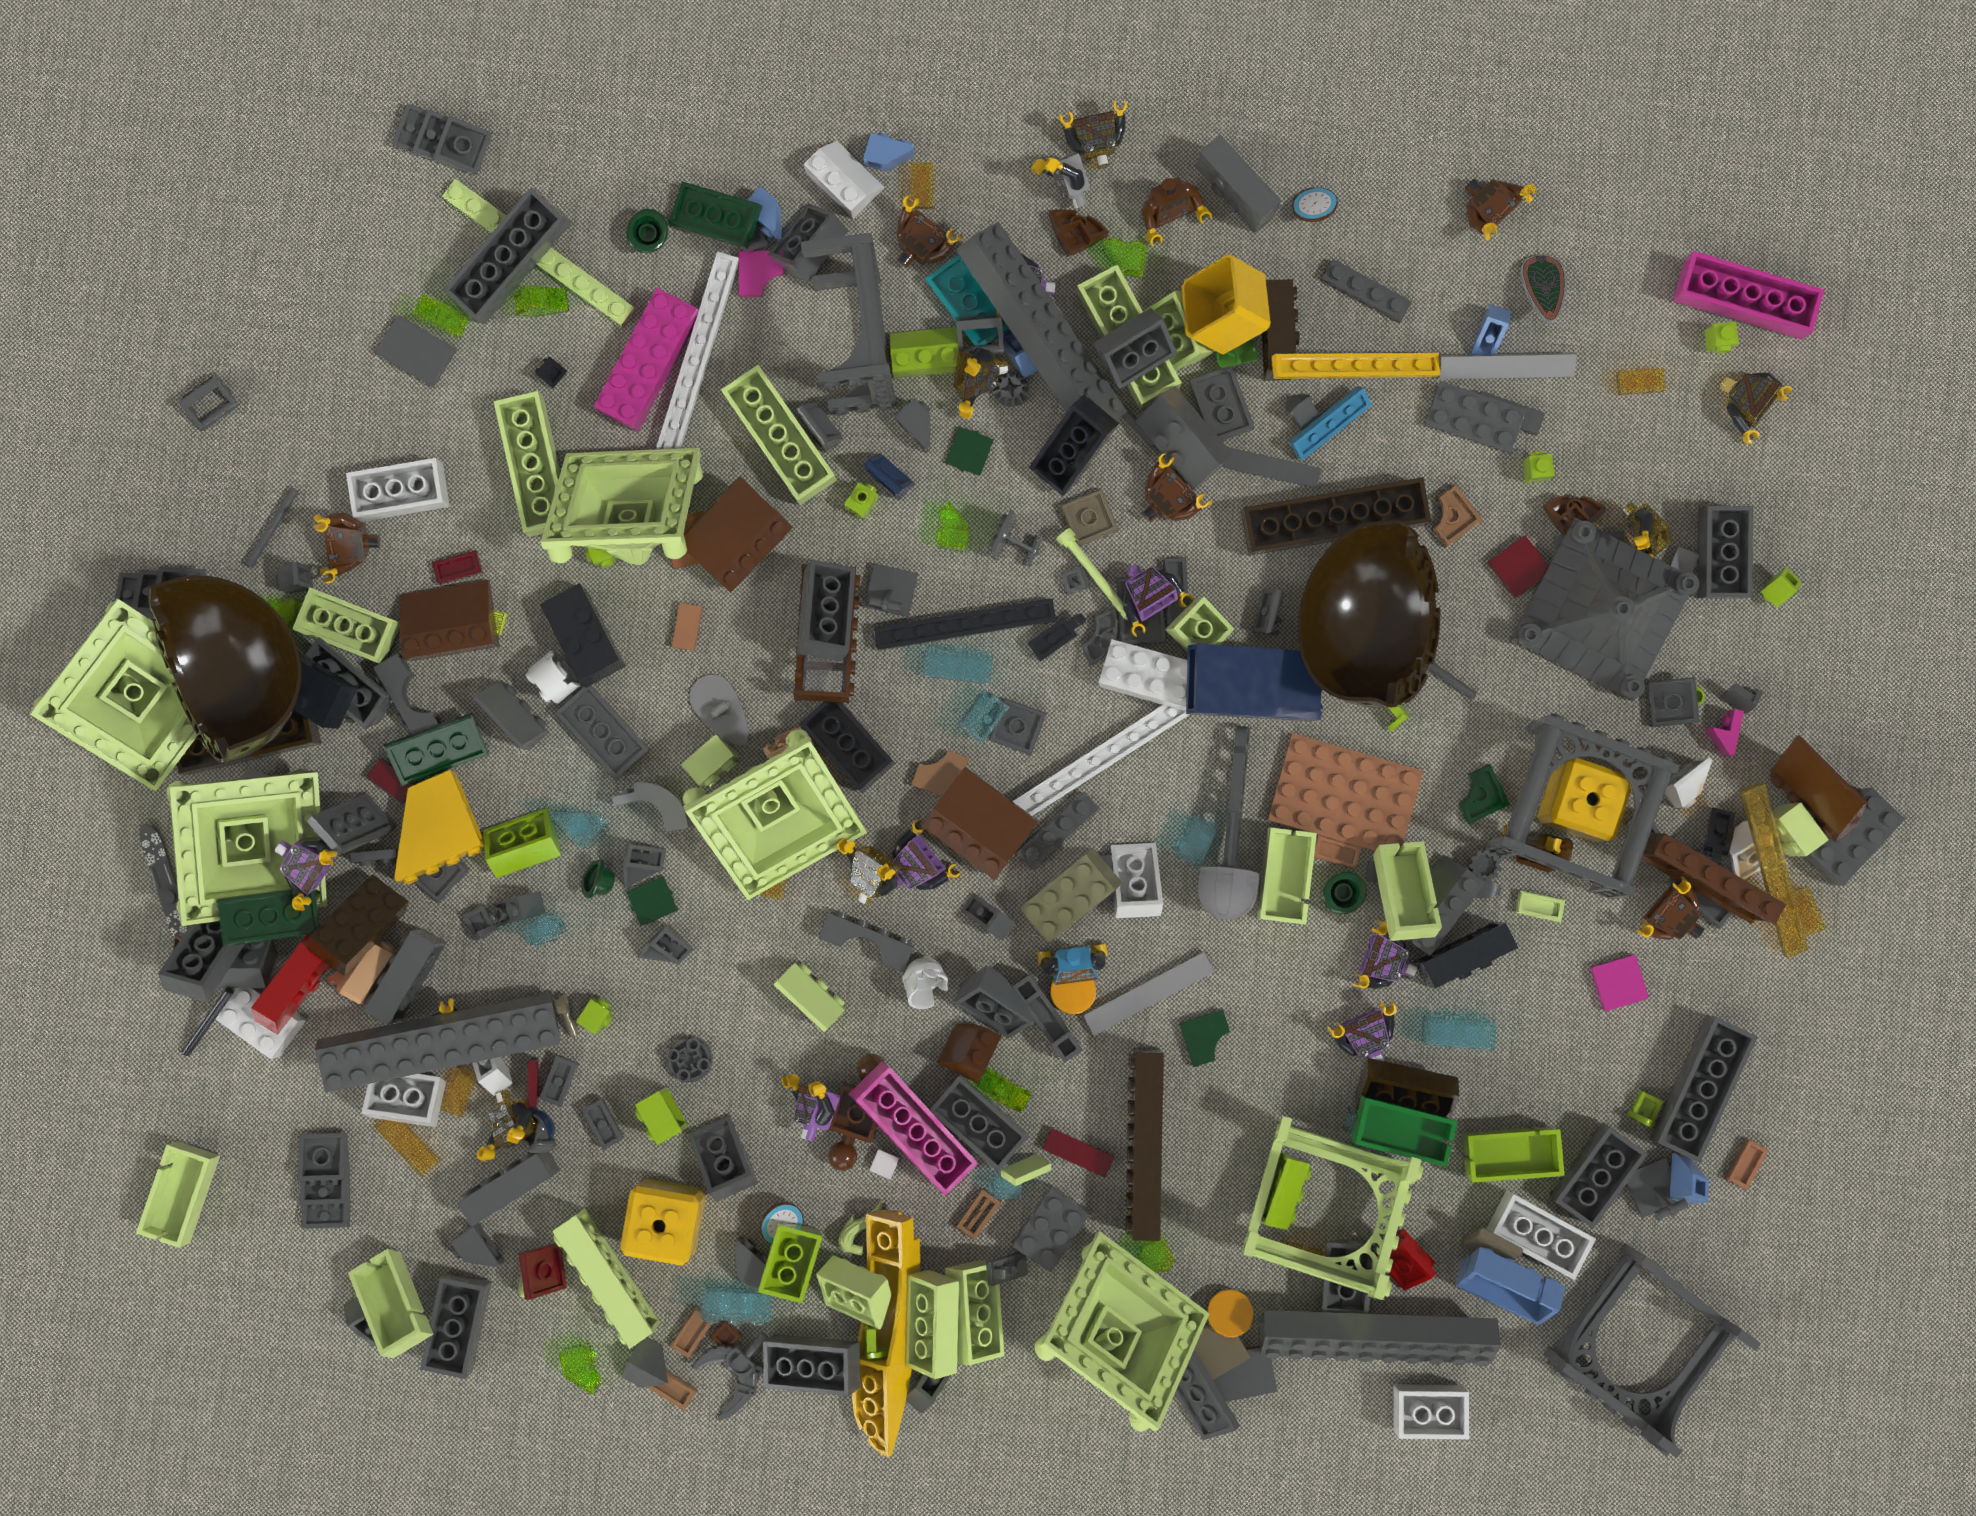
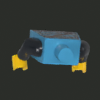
M1103 942L1100 945L1093 944L1094 953L1087 946L1058 950L1052 959L1051 950L1046 952L1037 951L1038 964H1041L1048 976H1054L1055 985L1098 980L1097 970L1104 968L1106 956L1108 955L1106 943Z

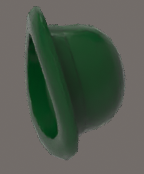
M646 208L636 212L627 225L626 235L629 244L640 253L648 254L659 250L664 245L668 236V225L664 216L655 209Z
M598 859L592 862L582 877L581 890L588 899L594 895H606L614 886L615 875L611 869L604 866V860Z
M1340 872L1333 875L1323 888L1325 906L1331 912L1339 915L1349 914L1357 910L1367 896L1365 880L1353 872Z

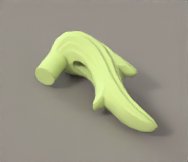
M882 1200L871 1212L882 1210ZM852 1214L842 1229L838 1245L843 1252L857 1255L863 1254L864 1246L853 1244V1241L859 1232L866 1229V1216L855 1219V1215Z

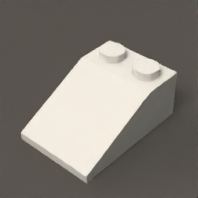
M1156 843L1111 845L1113 872L1122 881V884L1113 892L1115 918L1161 916L1163 897Z

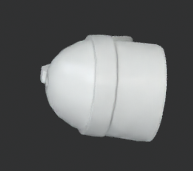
M924 956L915 959L907 966L903 975V984L906 989L909 1005L916 1009L933 1007L934 997L932 989L938 986L941 990L948 991V978L941 965L933 958Z

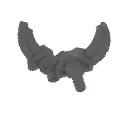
M762 1332L745 1350L738 1344L734 1346H727L725 1344L717 1345V1347L713 1346L704 1351L692 1364L691 1367L693 1369L699 1370L711 1363L725 1362L727 1369L735 1376H739V1381H737L734 1390L735 1395L722 1408V1413L718 1414L719 1421L734 1415L746 1404L750 1397L756 1395L758 1389L756 1386L757 1381L760 1379L764 1365L762 1362L754 1360L752 1355L763 1345V1341L769 1338L766 1333Z

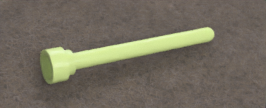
M1071 528L1066 529L1056 540L1061 546L1064 545L1072 551L1123 618L1128 619L1123 609L1122 600L1075 542L1077 540L1074 537L1076 534Z

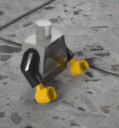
M1079 153L1070 154L1058 160L1049 157L1046 162L1043 159H1037L1034 162L1031 170L1038 175H1041L1045 170L1047 175L1054 177L1062 197H1071L1075 209L1087 204L1083 191L1090 189V185Z

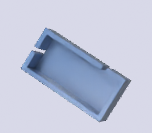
M1482 1247L1476 1249L1471 1256L1469 1255L1461 1262L1455 1287L1537 1325H1541L1560 1311L1565 1286L1558 1283L1554 1278H1542V1275L1536 1273L1534 1269L1523 1267L1510 1258L1501 1257L1491 1249Z

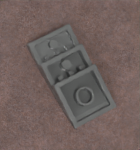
M407 103L392 141V146L427 160L477 175L492 137V132L449 115L447 117L430 109L424 110Z
M159 567V571L139 570V573H119L115 600L117 598L147 618H155L149 606V586L184 576H206V570Z
M347 1133L300 1134L297 1181H300L301 1229L350 1227V1165Z

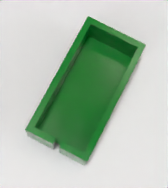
M1361 1095L1350 1141L1356 1145L1408 1158L1414 1157L1424 1162L1447 1167L1452 1146L1442 1141L1444 1138L1453 1142L1458 1121L1450 1117Z

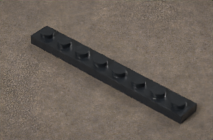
M1052 598L875 627L874 631L877 650L881 651L1056 622Z

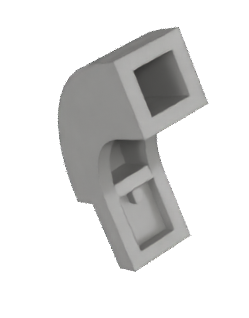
M637 782L633 783L634 792L631 789L618 791V796L612 797L614 806L642 801L654 804L662 813L666 832L692 828L690 818L683 807L684 803L675 793L661 785Z

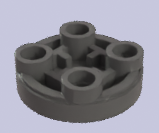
M686 1036L678 1039L671 1045L666 1054L667 1067L670 1073L680 1082L691 1083L702 1079L708 1074L713 1063L711 1048L704 1040L695 1036Z

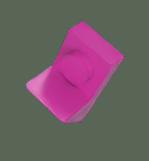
M1737 709L1728 710L1722 718L1721 725L1723 729L1705 728V731L1722 756L1735 755L1744 711Z

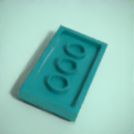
M959 254L925 278L929 287L955 322L956 317L997 314V309ZM1002 318V329L1004 334L1005 332L1010 330V328ZM997 327L962 330L973 346L989 345L998 338Z

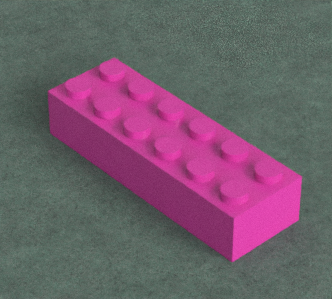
M1693 251L1684 259L1672 301L1802 340L1813 332L1825 290Z
M656 288L593 407L600 414L638 433L694 328L699 312L698 309Z
M881 1061L849 1093L852 1099L944 1196L978 1164L900 1077L884 1062Z

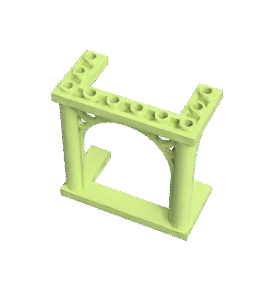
M1283 1116L1278 1122L1240 1255L1249 1258L1254 1256L1367 1293L1368 1297L1384 1300V1296H1389L1392 1283L1388 1282L1390 1276L1385 1275V1273H1390L1393 1259H1390L1392 1249L1396 1250L1399 1236H1396L1398 1226H1403L1405 1214L1402 1213L1404 1204L1408 1205L1412 1191L1408 1190L1409 1185L1420 1180L1424 1166L1420 1165L1421 1159L1414 1157L1404 1161L1393 1159L1290 1126L1292 1119ZM1282 1146L1343 1164L1354 1169L1366 1179L1376 1197L1378 1217L1371 1237L1360 1249L1342 1257H1324L1259 1236L1258 1229ZM1371 1173H1374L1377 1176L1378 1173L1383 1174V1176L1379 1177L1376 1181H1373L1371 1178ZM1384 1181H1392L1395 1185L1394 1190L1389 1194L1379 1192V1186ZM1394 1197L1393 1200H1391V1201L1388 1203V1206H1390V1207H1389L1388 1209H1387V1208H1384V1207H1383V1201H1384V1199H1390V1198ZM1384 1223L1385 1229L1381 1230L1379 1224ZM1373 1243H1377L1379 1248L1376 1247L1378 1257L1371 1251ZM1362 1253H1366L1372 1258V1269L1366 1270L1360 1264L1359 1257ZM1348 1260H1354L1357 1270L1352 1269L1353 1266H1346Z

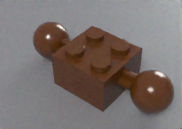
M872 1053L864 1055L859 1060L857 1072L861 1078L860 1082L881 1061L885 1063L881 1056ZM843 1082L839 1091V1095H841L829 1127V1130L843 1134L841 1141L832 1145L828 1152L830 1165L838 1171H847L855 1165L857 1161V1151L853 1146L855 1139L871 1143L877 1128V1124L849 1095L856 1086Z

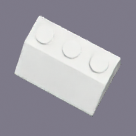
M838 141L819 148L804 163L806 174L852 219L884 189V186Z

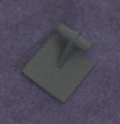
M1010 509L1008 515L1004 514L1001 518L999 534H995L990 542L989 547H991L992 556L998 561L1006 542L1027 551L1022 564L1031 567L1034 557L1039 554L1038 549L1043 538L1034 535L1031 545L1027 546L1010 537L1017 521L1015 512Z
M874 563L864 607L909 617L918 573Z
M1666 1157L1639 1167L1627 1182L1629 1191L1642 1218L1654 1213L1659 1221L1667 1216L1674 1217L1677 1215V1212L1689 1208L1685 1199L1678 1202L1670 1199L1671 1168Z

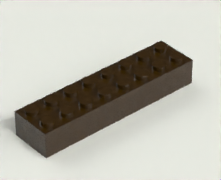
M1424 477L1244 507L1241 511L1248 556L1335 542L1351 529L1370 522L1400 520L1411 528L1424 527L1432 522Z
M1133 1048V1054L1128 1056V1067L1132 1070V1077H1128V1091L1132 1093V1100H1128L1127 1111L1129 1117H1131V1123H1127V1137L1131 1140V1146H1127L1128 1163H1131V1169H1126V1183L1130 1187V1192H1126L1127 1210H1130V1216L1126 1215L1125 1229L1134 1241H1160L1164 1053L1161 1049Z

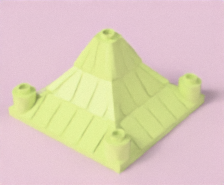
M700 448L566 453L541 539L542 548L547 549L550 560L555 563H565L572 556L571 546L573 545L607 550L614 557L635 565L647 562L652 548L662 544L666 557L672 559L681 558L687 552L683 533L693 486L703 477L700 465Z
M118 598L107 606L104 617L46 693L35 700L33 709L30 712V715L155 792L198 736L189 722L172 683L175 682V679L163 661L152 621Z
M801 729L794 730L786 737L788 749L783 751V753L770 758L763 764L753 766L745 774L717 788L712 793L706 795L705 791L701 788H691L683 796L685 804L683 807L686 814L747 900L838 850L837 843L843 838H846L847 842L854 841L867 833L855 809L851 807L813 746L808 733Z
M299 768L291 774L195 784L176 781L168 786L166 794L170 800L179 899L176 908L180 915L181 926L219 921L216 903L218 899L291 890L284 874L280 872V866L285 858L277 854L275 849L282 840L293 846L294 843L302 838H321L307 823V820L312 815L321 812L318 772L316 770L308 771L304 768ZM325 876L318 888L315 889L317 908L327 906Z
M1098 1232L1093 1241L1082 1249L1083 1262L1047 1334L1036 1341L1035 1352L1044 1361H1050L1057 1357L1078 1374H1081L1086 1380L1100 1388L1109 1397L1116 1400L1117 1403L1130 1411V1423L1135 1430L1144 1432L1150 1428L1155 1432L1162 1424L1210 1313L1102 1232Z

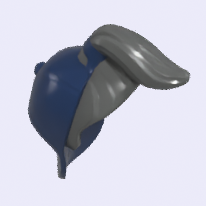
M527 1107L532 1113L533 1121L531 1124H535L537 1128L536 1133L528 1138L524 1136V1140L529 1143V1152L548 1153L554 1150L556 1142L553 1137L556 1128L552 1118L544 1111Z

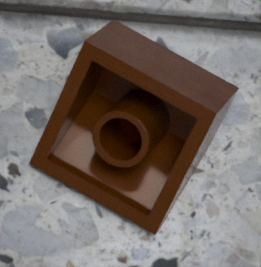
M955 1024L937 1063L978 1084L999 1043L1001 1035L982 1025Z

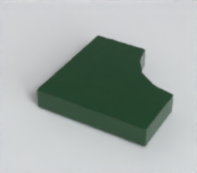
M1491 764L1468 774L1470 780L1469 792L1465 799L1458 803L1467 824H1471L1510 805Z
M1223 1009L1179 1023L1193 1067L1215 1061L1214 1051L1217 1042L1223 1035L1230 1032Z

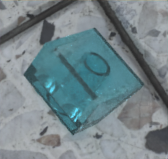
M553 811L550 814L580 848L590 849L610 831L606 826L608 822L601 814Z

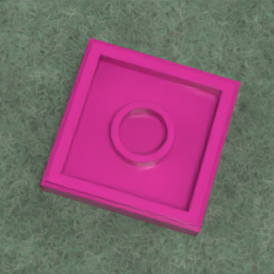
M1635 954L1590 967L1603 1011L1606 1012L1649 999Z

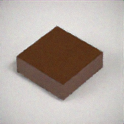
M726 1319L709 1337L717 1345L733 1346L742 1337V1334Z

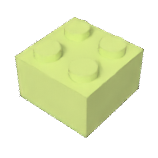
M1198 597L1165 630L1188 653V645L1196 643L1220 645L1232 633L1234 628L1205 597Z
M715 735L681 765L699 786L712 787L721 779L719 777L721 773L731 771L738 764L736 760L740 757L722 737Z
M1801 802L1782 804L1762 819L1765 826L1772 832V836L1778 841V847L1781 852L1788 856H1808L1829 840Z

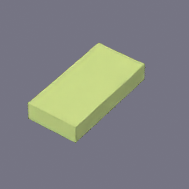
M1519 890L1514 913L1561 922L1565 900Z
M1035 1154L1001 1169V1177L1017 1186L1051 1171V1163Z

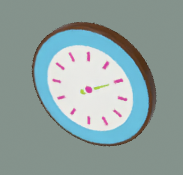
M1326 188L1307 189L1294 199L1292 205L1293 212L1302 221L1318 222L1325 220L1336 211L1338 207L1337 196Z
M781 1202L769 1208L760 1221L759 1229L762 1238L772 1245L778 1224L803 1225L802 1211L798 1206L790 1202Z

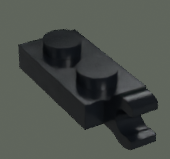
M1081 613L1069 622L1063 617L1027 644L1041 662L1077 637L1074 630L1083 625L1086 619Z
M1712 807L1704 850L1710 851V860L1720 864L1721 856H1727L1730 851L1736 813Z

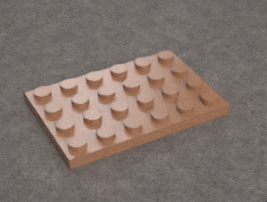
M1291 733L1267 821L1306 832L1317 833V835L1371 851H1376L1379 845L1399 843L1401 848L1405 840L1424 771Z

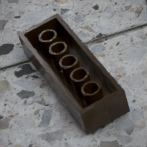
M293 710L284 728L268 744L252 754L226 763H220L210 755L202 743L204 741L202 735L198 734L177 762L179 774L191 775L319 745L322 743L318 725Z

